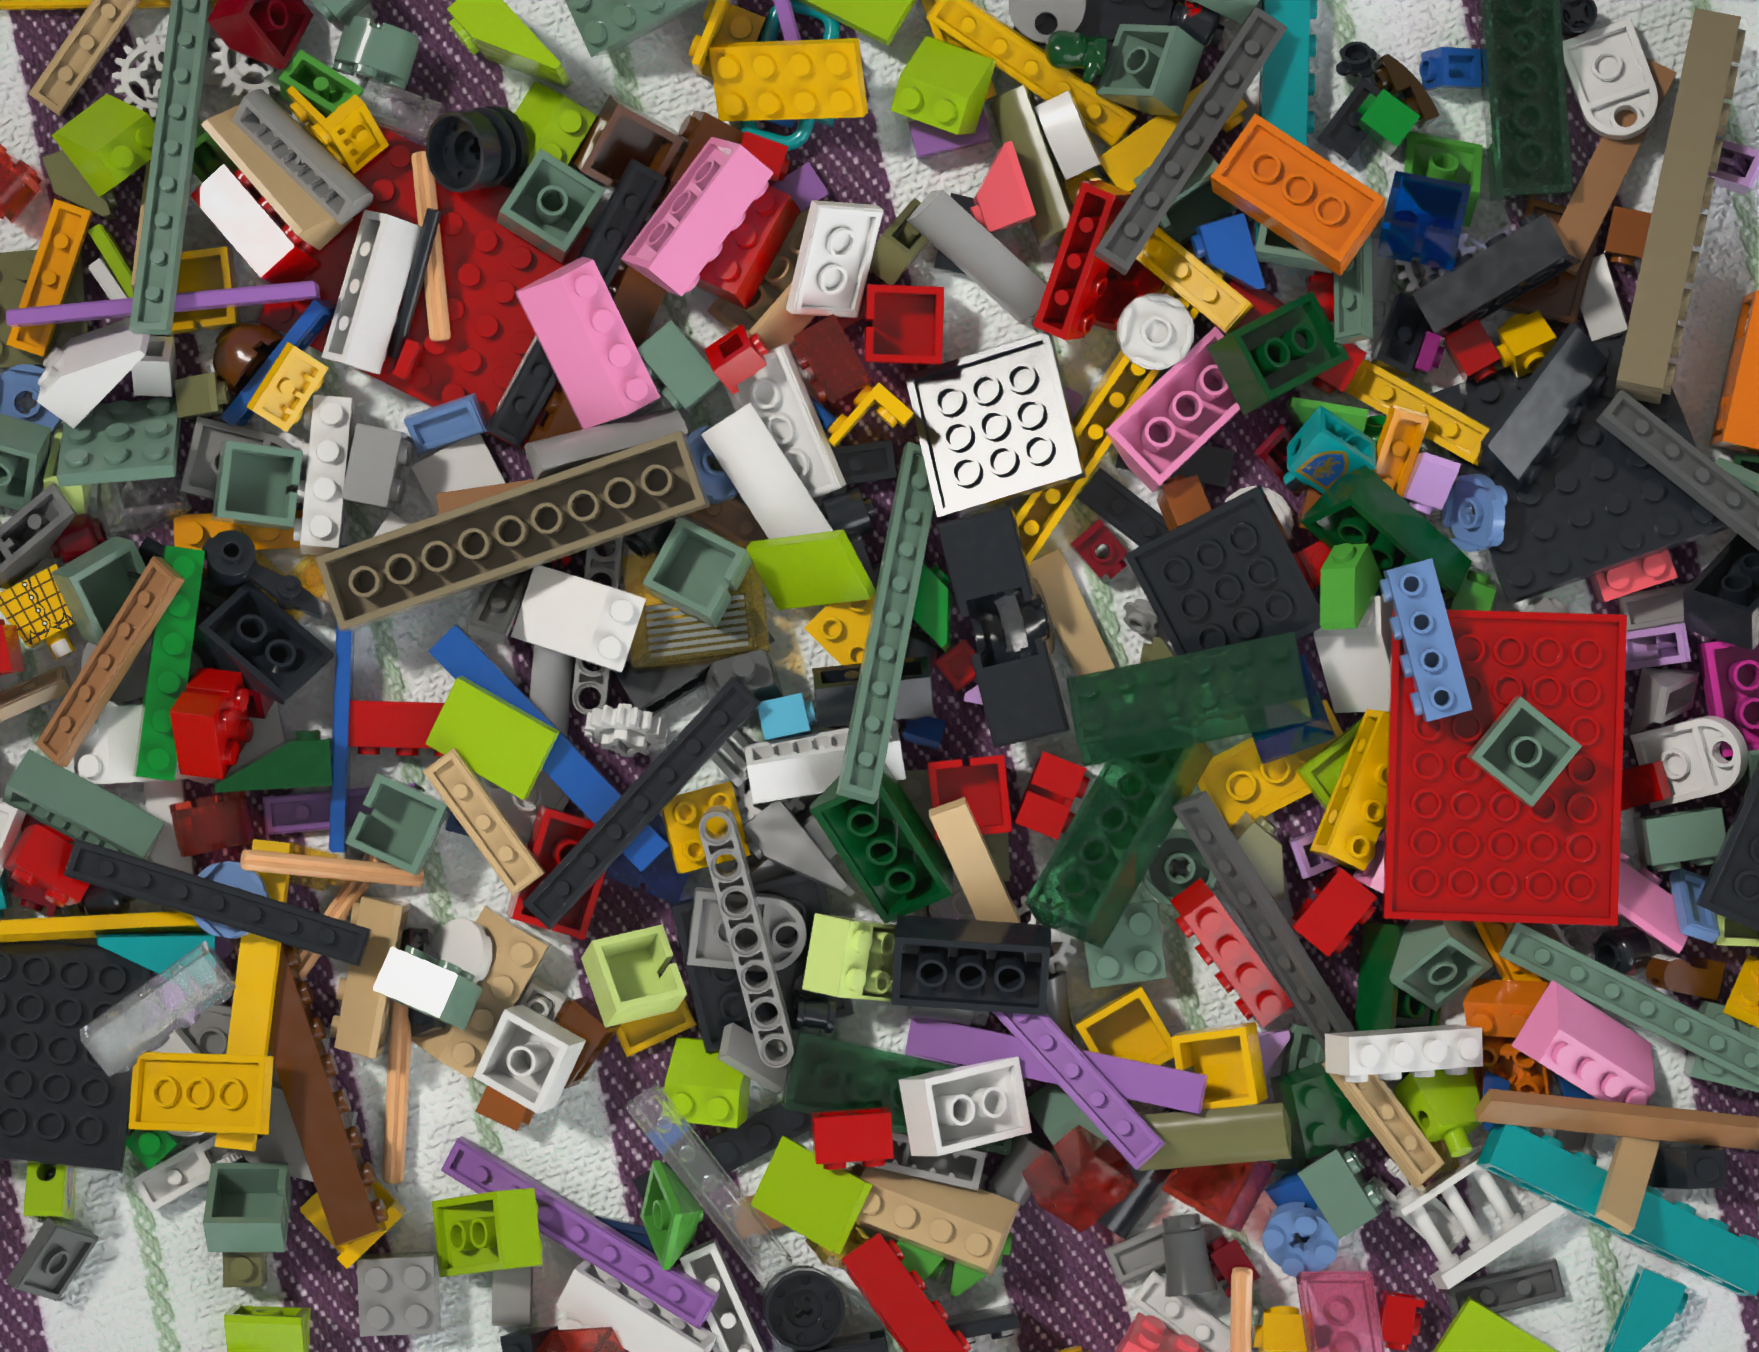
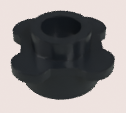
M1358 41L1350 42L1340 49L1341 61L1336 65V72L1339 75L1368 78L1373 74L1372 62L1377 59V52L1374 49L1370 48L1366 43Z

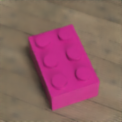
M1720 640L1697 644L1708 716L1721 717L1732 723L1742 734L1748 751L1759 749V644L1753 651ZM1722 741L1720 744L1722 757L1733 756V749L1730 744Z

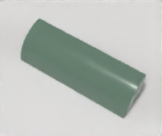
M30 749L6 784L3 802L26 812L27 815L74 840L79 839L144 860L148 859L165 824L159 818L64 767L57 766L51 760Z

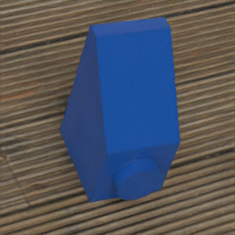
M1244 213L1193 227L1195 235L1191 236L1193 251L1197 259H1203L1204 265L1250 290L1266 288Z

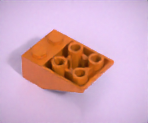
M1476 979L1463 1001L1466 1025L1482 1028L1483 1066L1472 1067L1480 1101L1483 1098L1484 1073L1486 1071L1510 1081V1091L1553 1095V1072L1511 1046L1550 982Z

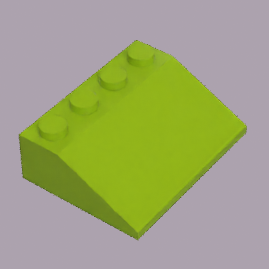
M456 0L447 8L453 18L448 22L460 42L473 56L480 52L490 61L564 89L571 85L562 64L503 0Z

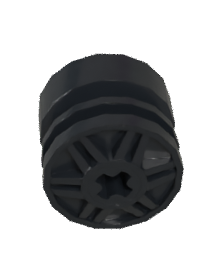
M492 105L478 107L473 110L451 111L438 116L430 125L426 138V157L430 171L437 182L448 191L462 193L481 188L504 186L516 182L524 173L529 159V141L522 122L507 107Z
M792 1265L778 1271L768 1281L762 1294L761 1312L770 1333L782 1345L796 1351H813L827 1345L839 1333L844 1321L845 1302L838 1286L824 1271L810 1265ZM805 1297H808L807 1303L811 1308L808 1313L800 1311L798 1315L794 1314L796 1308L793 1305V1301L796 1298L802 1301Z

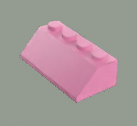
M711 137L621 257V260L666 291L682 297L684 293L691 291L700 279L699 273L707 262L714 260L723 248L722 242L730 231L737 229L742 224L746 216L745 211L753 200H757L765 193L769 185L768 180L774 172L741 144Z
M581 257L515 292L582 429L626 416L660 398L593 259Z
M1216 326L1105 431L1128 468L1153 493L1241 410L1207 349L1208 346L1224 337Z
M1620 851L1618 917L1642 931L1647 937L1666 950L1679 954L1686 943L1688 935L1680 933L1673 894H1669L1659 887L1662 880L1649 870L1642 868L1640 872H1637L1627 865L1630 858Z
M1552 980L1511 1046L1597 1100L1646 1105L1655 1091L1652 1043Z

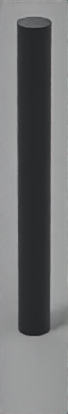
M427 208L387 354L395 359H399L406 339L409 336L442 214L440 210Z

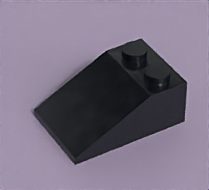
M1739 534L1730 541L1684 590L1683 607L1686 630L1752 651L1759 644V550Z
M251 581L244 583L197 627L192 650L214 669L242 672L244 686L282 705L334 657V653Z

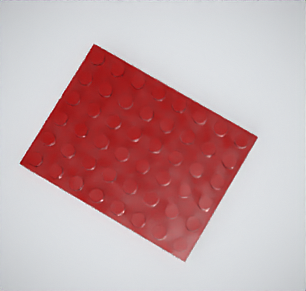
M378 125L389 146L355 174L343 163L342 165L373 194L371 205L364 210L388 214L418 225L411 156L412 153L426 151V148ZM435 179L438 210L442 211L439 223L451 337L446 341H432L430 339L423 281L408 336L409 340L423 346V352L411 381H405L392 374L398 359L386 355L385 361L382 364L380 375L363 370L359 371L433 407L475 393L485 418L489 422L536 335L515 292L575 261L593 229L587 226L584 227L582 233L561 263L497 223L499 211L513 190L505 186H495L458 193L448 191ZM364 210L352 217L353 220L321 250L315 248L311 252L320 263L299 281L316 282L320 288V299L328 300L335 307L339 299ZM313 300L264 304L257 321L286 335ZM333 317L309 345L310 347L323 353ZM395 325L393 326V330H392L391 337H390V340H389V344H388V347H387V354H388V351H389V347H390V343H391V339H392V336H393V332H394ZM557 380L556 384L554 385L552 391H553V390H556V391H557V389H558V387H559V385H560V383H559L558 380ZM544 406L542 407L531 430L534 428L535 425L541 424L546 414V411H544ZM531 430L529 431V433H528V435H527L525 441L523 442L521 448L518 447V446H516V445H514V444H512V443H510V442H508V441H506V440H504V439H502V438H500V437H498V436H496V435H494V434H492V433H490L489 431H487L486 433H488V434H490V435H492V436H494V437H496V438H498V439H500V440H502V441H504V442H506V443H509V444H511V445H513V446H515V447H517V448H519V449L525 451L524 446H525L526 443H527V439H528V437H529V434H530Z
M1392 608V617H1395V613ZM1446 609L1473 710L1429 722H1424L1422 715L1415 716L1409 694L1415 692L1412 677L1405 678L1399 658L1400 655L1405 654L1401 639L1395 641L1391 630L1383 918L1618 926L1627 615ZM1515 696H1521L1582 746L1533 807L1525 805L1466 757Z

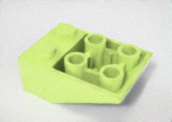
M815 913L802 989L834 997L891 1002L896 924H884V922Z

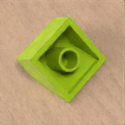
M926 36L900 74L890 111L956 135L975 133L996 59L931 36Z
M534 81L515 112L525 127L529 141V159L526 166L530 165L541 148L572 168L574 165L572 160L598 116L566 96Z
M105 94L51 136L96 195L100 197L151 159L155 123L148 113L114 96Z
M678 1036L665 1080L662 1120L738 1128L748 1119L750 1078L719 1060V1050L706 1053L702 1039Z
M234 1305L224 1314L227 1352H309L311 1308Z

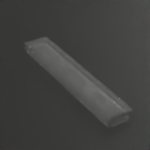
M657 1083L628 1101L625 1109L760 1284L791 1266L793 1258Z

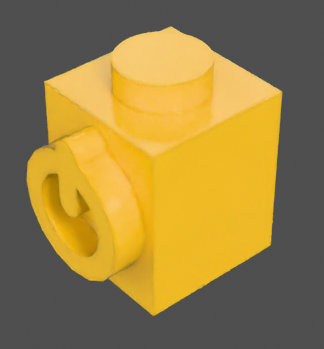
M1539 310L1529 315L1519 313L1508 318L1502 327L1497 329L1499 346L1495 348L1501 357V364L1505 368L1510 366L1516 377L1520 378L1536 370L1557 342V337Z
M1275 1306L1263 1309L1258 1325L1253 1324L1252 1347L1258 1348V1352H1309V1315L1300 1314V1309L1291 1306Z

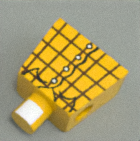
M54 564L0 592V611L11 625H17L18 634L28 647L35 648L46 642L55 661L76 651L67 631L77 625L51 572L62 567V564Z

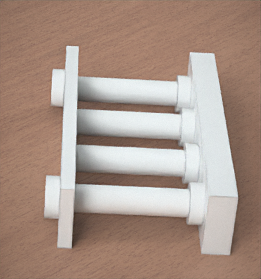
M1481 1150L1420 1191L1415 1187L1397 1198L1399 1204L1392 1208L1390 1212L1393 1217H1405L1410 1213L1439 1261L1437 1264L1439 1270L1430 1275V1278L1437 1289H1450L1568 1210L1526 1190L1532 1199L1530 1202L1532 1209L1521 1216L1519 1212L1514 1213L1490 1172L1476 1165L1482 1152ZM1471 1173L1501 1220L1499 1223L1501 1229L1491 1236L1488 1233L1482 1232L1454 1186L1455 1183ZM1440 1193L1470 1240L1468 1243L1470 1250L1459 1257L1457 1253H1451L1423 1207V1204Z

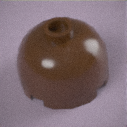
M256 321L243 322L234 327L228 326L224 328L216 338L215 343L217 346L214 350L212 362L219 380L226 381L228 391L237 397L284 337L270 326Z

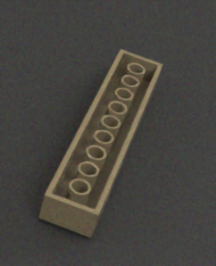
M1695 8L1614 396L1623 389L1635 400L1660 404L1662 394L1670 395L1676 364L1669 363L1670 356L1678 358L1684 327L1677 326L1678 319L1686 320L1692 289L1684 288L1685 282L1691 284L1694 282L1700 252L1692 251L1693 246L1701 247L1708 215L1700 214L1701 209L1709 210L1715 178L1708 177V173L1717 172L1723 141L1716 140V135L1724 137L1731 104L1723 103L1724 99L1732 100L1739 67L1731 66V63H1740L1746 30L1739 29L1741 16Z
M680 430L315 557L339 630L350 632L679 518V516L710 507L687 436Z

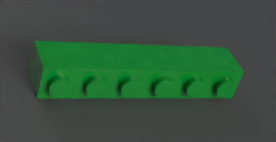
M168 545L163 549L162 558L185 580L152 631L134 777L175 781L177 753L170 710L183 691L186 692L205 556L204 550Z

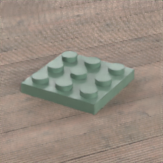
M156 397L151 400L130 402L119 400L113 403L97 404L74 429L64 422L57 467L59 487L175 477L181 419L178 418L176 398Z

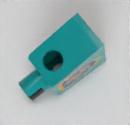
M1320 405L1288 443L1287 469L1289 472L1283 477L1284 483L1294 493H1300L1305 487L1310 485L1324 494L1339 477L1364 465L1371 470L1376 468V441Z

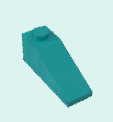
M207 932L96 934V942L99 946L175 982H183V988H206V982L215 981V936Z
M1638 1264L1603 1352H1639L1673 1322L1675 1314H1682L1688 1300V1294L1685 1293L1687 1286L1681 1281Z

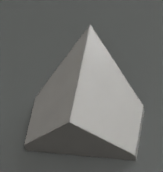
M1642 667L1628 738L1631 737L1630 735H1634L1654 723L1661 724L1692 709L1700 672Z

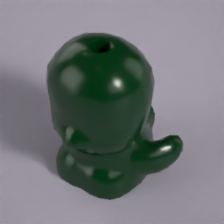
M1058 30L1052 33L1047 40L1046 59L1052 67L1057 69L1080 68L1085 70L1082 78L1083 82L1090 83L1097 75H1103L1107 37L1098 38L1091 36L1087 39L1081 33Z

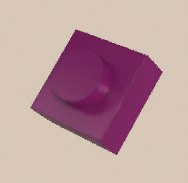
M1429 331L1425 332L1412 371L1426 375L1430 372L1431 367L1438 369L1445 347L1439 345L1442 336Z

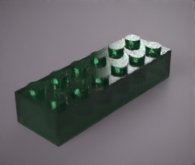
M1476 0L1479 45L1481 49L1490 201L1567 196L1573 191L1560 0Z
M1294 632L1066 678L1077 746L1084 767L1312 720Z
M1135 711L1024 902L1038 923L1103 949L1178 818L1172 806L1179 799L1192 794L1213 757L1201 734L1140 711Z
M797 1030L794 1053L789 1064L781 1105L784 1109L808 1114L813 1112L888 1107L891 1112L892 1131L908 1134L899 1080L967 1065ZM1013 1137L972 1148L1009 1156Z

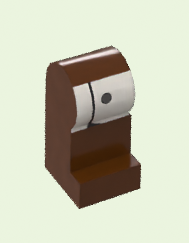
M1657 954L1651 958L1646 966L1645 975L1647 981L1655 987L1718 1000L1726 963L1692 956L1690 966L1687 961L1681 958Z

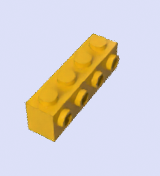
M1366 709L1309 850L1349 869L1365 871L1367 865L1375 856V844L1381 829L1385 827L1389 713L1386 711Z

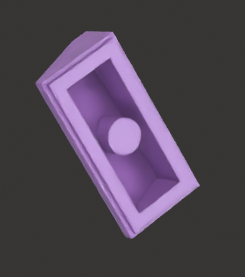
M982 108L976 132L971 134L956 135L917 120L908 122L917 159L990 143L992 140L984 108Z

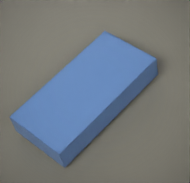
M475 393L408 415L404 419L418 454L487 432L485 427L488 423Z
M1681 868L1673 870L1669 875L1680 933L1714 943L1720 936L1716 913L1696 905L1708 877Z

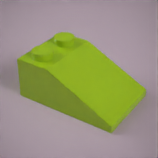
M535 1188L493 1191L432 1201L439 1278L542 1265V1242L539 1236L538 1203L535 1197Z

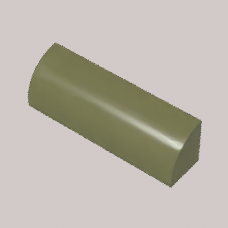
M1021 85L995 99L990 105V109L1002 143L1013 142L1036 212L1030 223L1039 248L1043 249L1062 241L1073 210V204L1070 200L1059 164L1034 108L1037 105L1034 94L1025 85Z
M1283 1103L1205 1109L1200 1114L1181 1111L1140 1115L1166 1144L1138 1169L1139 1171L1292 1159L1291 1122Z

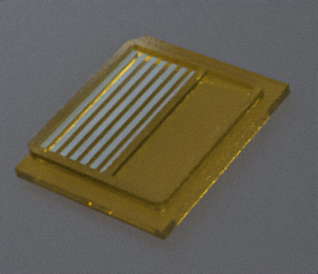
M758 539L731 543L746 549L751 541H758ZM638 555L622 556L626 592L646 598L631 644L634 669L733 657L759 649H765L766 652H770L765 605L766 594L762 578L753 563L738 590L735 591L731 588L728 590L733 599L717 628L648 593L642 583L656 558L647 556L644 559Z

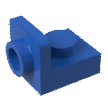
M1440 47L1422 52L1419 67L1422 86L1425 90L1437 88L1476 89L1482 87L1481 49Z

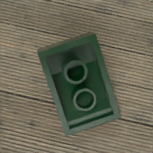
M1313 291L1232 331L1207 347L1244 415L1349 359L1343 345L1334 342V329Z
M319 730L296 731V738L286 739L284 742L227 773L223 780L217 779L213 781V789L215 793L330 786L332 785L330 739L326 736L321 737V731Z

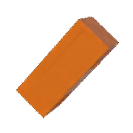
M1256 113L1210 176L1213 193L1339 276L1343 274L1385 214V198Z
M1758 290L1742 298L1709 442L1710 446L1753 455H1759Z

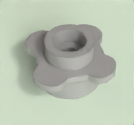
M1136 599L1134 603L1126 602L1123 606L1126 610L1123 620L1128 627L1139 634L1146 633L1149 636H1156L1158 629L1155 625L1158 622V616L1155 614L1149 601Z

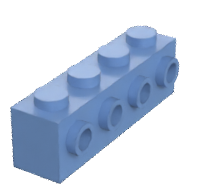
M1433 559L1383 571L1385 579L1379 580L1385 603L1392 602L1395 617L1389 618L1395 641L1401 639L1405 654L1400 655L1399 658L1405 678L1412 677L1415 692L1409 695L1415 716L1422 715L1423 721L1429 722L1473 710Z

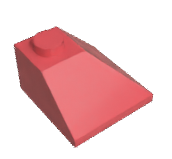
M1012 141L1004 143L997 151L973 199L975 206L970 207L971 216L991 234L1029 222L1036 215Z

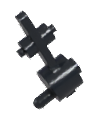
M843 486L832 491L833 496L823 499L824 505L818 506L825 519H829L833 531L842 529L845 531L876 590L881 563L871 566L861 537L874 532L870 520L876 519L877 516L870 496L862 499L858 487L847 491L846 487Z
M236 530L223 531L213 538L209 537L202 547L205 555H207L208 574L216 584L225 588H237L247 581H251L274 597L278 605L284 610L296 609L318 619L326 616V604L302 587L300 580L296 576H283L258 564L255 546L246 534Z

